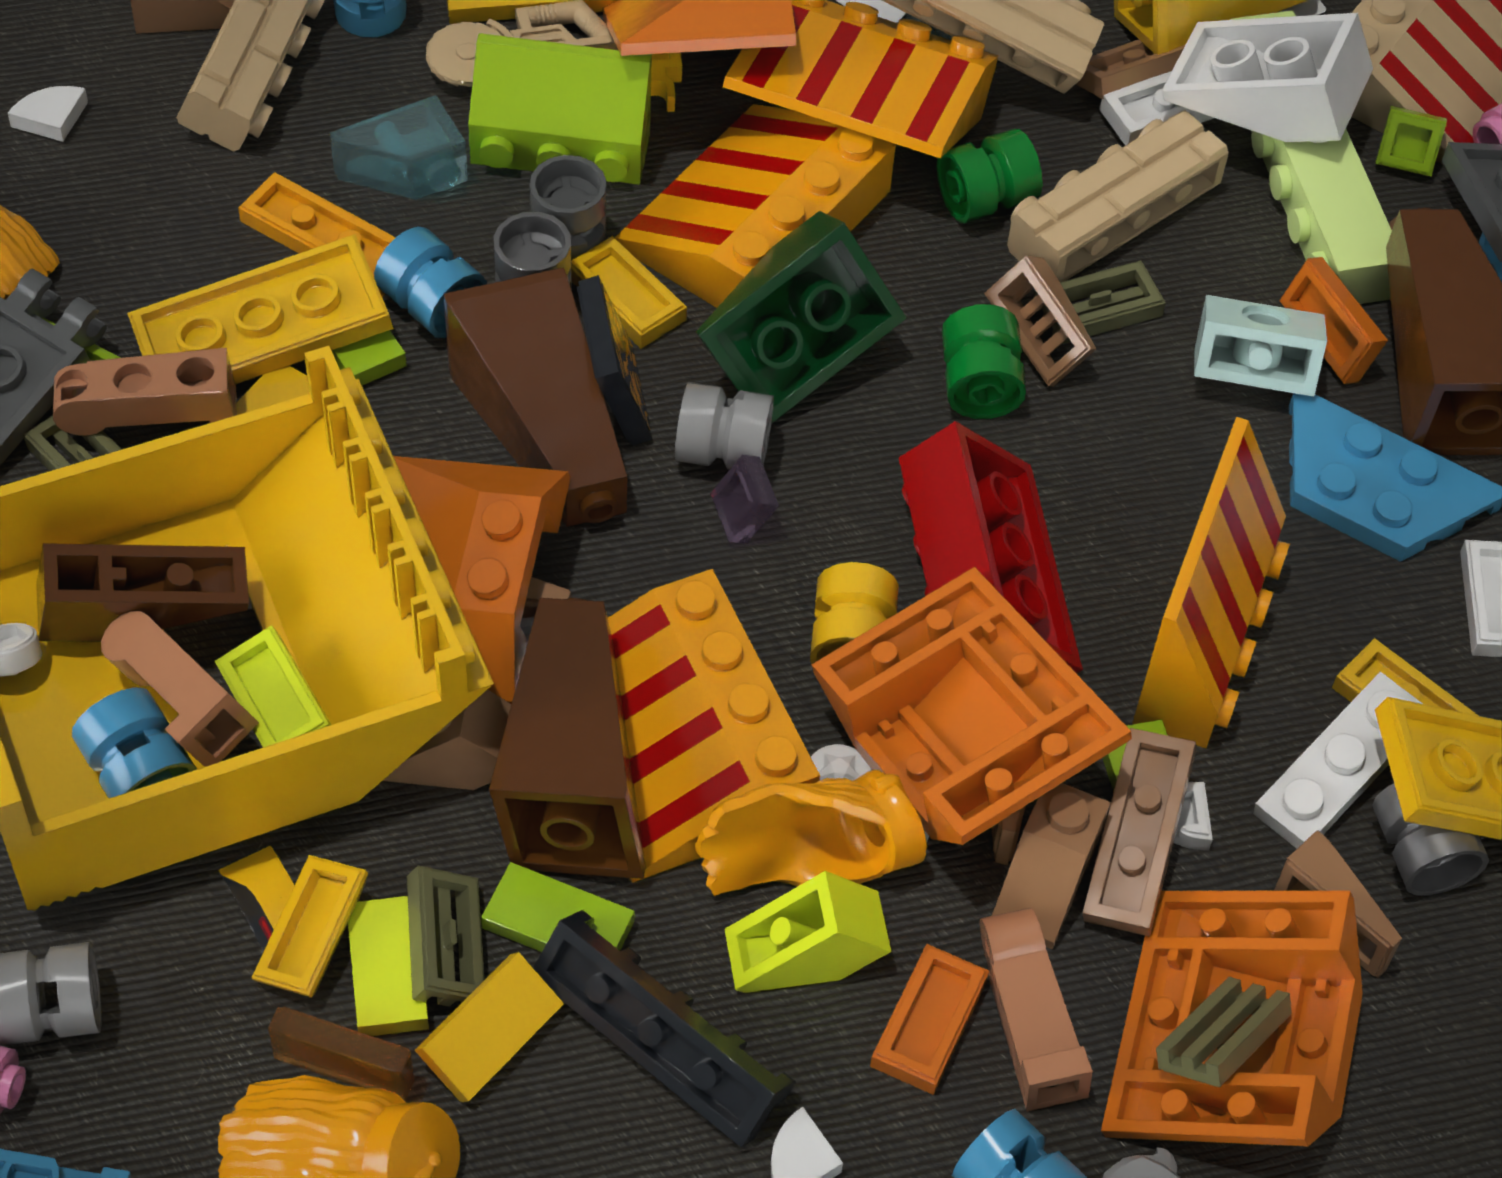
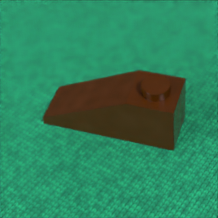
M43 543L37 578L39 641L101 642L109 625L119 616L130 611H141L148 615L161 629L246 611L249 606L245 547Z

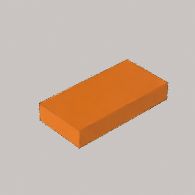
M1323 257L1308 258L1279 300L1285 308L1325 314L1327 344L1323 358L1343 384L1359 382L1388 342V339Z
M926 944L873 1052L870 1067L934 1095L987 983L990 971Z

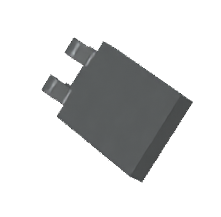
M33 268L23 275L15 290L6 300L0 297V466L24 439L23 434L31 430L53 405L54 377L57 372L66 366L91 361L83 347L92 346L97 343L107 330V325L95 318L99 312L98 308L80 297L75 298L67 306L62 317L55 325L42 319L52 314L62 299L58 294L49 289L53 284L51 279Z

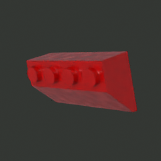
M956 421L900 456L899 463L904 481L902 493L911 512L915 530L913 543L921 558L927 584L925 596L975 567L1076 674L1082 671L1083 668L1031 465Z

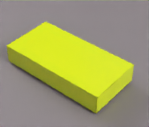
M272 625L215 660L236 701L259 722L253 728V731L262 747L332 725L281 636Z
M408 896L357 902L348 921L359 1038L429 1029L426 1002L412 999Z

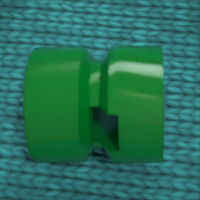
M1011 129L985 137L981 143V148L978 149L971 142L953 147L942 158H937V179L941 195L951 215L959 223H966L992 215L997 210L998 205L1003 209L1017 207L1021 201L1029 196H1035L1037 199L1041 196L1043 180L1039 158L1032 142L1020 129Z
M976 304L961 308L951 314L943 323L941 333L943 357L946 363L947 400L951 408L962 416L974 419H992L1004 416L1017 409L1025 400L1026 382L1024 364L1020 361L1022 346L1020 328L1016 316L1006 308L993 304Z

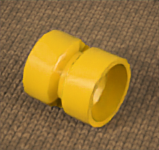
M848 562L831 566L819 575L814 613L816 620L813 623L811 664L897 613L899 584L891 573L869 563Z

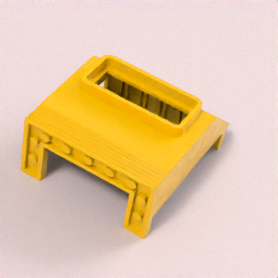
M330 346L304 353L309 394L0 486V625L24 623L35 628L38 635L37 578L43 543L245 547L248 596L261 631L272 625L278 632L332 724L206 767L186 751L197 770L108 798L99 783L101 772L94 771L88 765L72 738V727L78 718L88 708L106 696L135 687L145 688L152 694L169 724L179 713L153 687L139 686L133 683L105 658L101 651V642L39 641L42 657L35 665L19 672L17 675L0 677V832L27 910L36 911L41 905L50 906L54 901L63 902L68 896L77 897L81 892L89 893L95 887L104 888L359 802L494 684L359 379H355L350 367L339 369Z

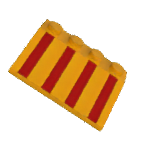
M791 0L796 30V46L742 49L727 72L723 83L724 88L937 158H942L981 120L999 55L984 51L985 45L976 39L965 36H953L952 40L933 35L931 34L932 28L920 21L900 19L896 23L878 17L879 11L876 8L863 3L847 2L846 6L827 0Z
M753 104L638 214L615 239L638 261L717 308L775 244L818 211L844 222L851 232L890 192L896 145L791 109Z
M1236 417L1165 610L1132 722L1133 724L1162 719L1168 736L1195 741L1197 746L1203 748L1208 746L1214 725L1228 728L1240 692L1227 687L1232 674L1245 678L1257 641L1245 638L1248 626L1250 624L1262 628L1274 593L1262 589L1265 577L1268 576L1278 580L1290 546L1289 543L1278 540L1286 514L1249 420Z
M713 569L654 588L608 617L616 658L646 866L643 879L701 858L696 853L695 842H697L701 830L708 825V818L712 811L720 803L739 797L766 784H813L820 781V774ZM630 878L632 883L642 880L639 878Z

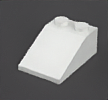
M1358 13L1197 22L1161 92L1164 101L1284 142L1311 141L1313 143H1324L1341 140L1371 75L1373 66Z

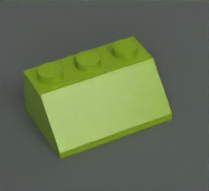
M479 33L476 43L468 122L470 164L534 172L539 164L550 158L563 155L580 156L594 162L603 171L607 182L640 185L650 137L652 54L621 56L619 50Z

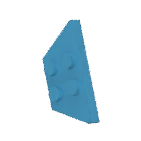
M1296 393L1292 394L1289 404V415H1292V437L1289 443V463L1292 466V476L1290 479L1291 507L1400 562L1424 550L1428 542L1443 540L1462 530L1466 520L1486 510L1490 515L1500 510L1502 506V486L1316 394L1314 397Z

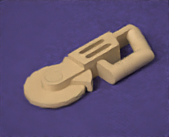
M575 0L549 5L545 4L544 6L515 8L517 29L510 30V32L502 24L490 18L486 25L479 22H461L446 25L445 28L434 33L427 43L426 62L431 73H434L441 81H446L457 87L458 85L472 87L476 43L479 33L618 50L606 23L583 0ZM575 23L589 38L575 39L563 25Z

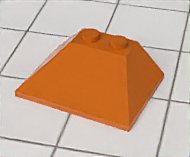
M618 0L603 7V19L621 56L796 46V30L791 0Z
M393 456L494 682L487 690L512 704L528 644L520 624L542 532L558 533L571 476L568 471Z
M975 567L811 664L814 675L855 749L872 770L875 769L884 774H895L900 777L907 796L921 819L924 831L934 840L964 845L1132 739L1131 730Z
M1161 891L1150 937H1144L1101 1127L1103 1135L1106 1138L1309 1147L1340 1119L1363 996L1355 904L1351 891ZM1228 977L1241 980L1242 992H1245L1253 983L1265 986L1267 999L1277 990L1290 993L1292 1014L1221 1087L1158 1069L1156 1048ZM1250 1014V1015L1234 1030V1033L1252 1016V1014ZM1217 1048L1202 1062V1064H1205V1062L1217 1051Z

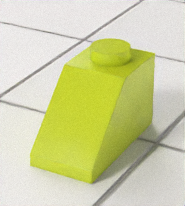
M827 871L818 874L724 929L735 990L743 993L839 981L891 953L879 892Z

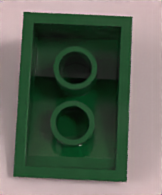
M818 211L775 244L699 327L696 334L737 392L742 390L774 396L773 423L907 319V317L846 224Z

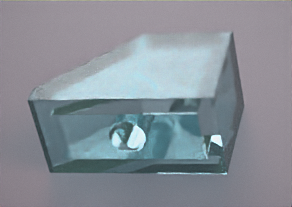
M436 95L330 132L334 173L339 180L415 200L435 192L448 190L454 185L468 181L466 141Z

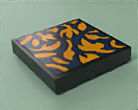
M599 275L578 281L577 291L595 379L627 442H631L632 446L653 440L634 349Z

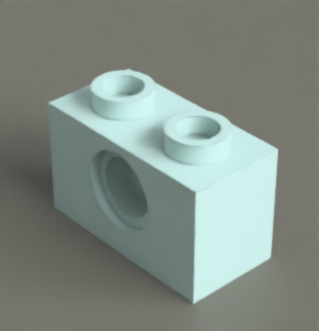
M1206 295L1194 349V376L1314 397L1327 344L1325 314Z

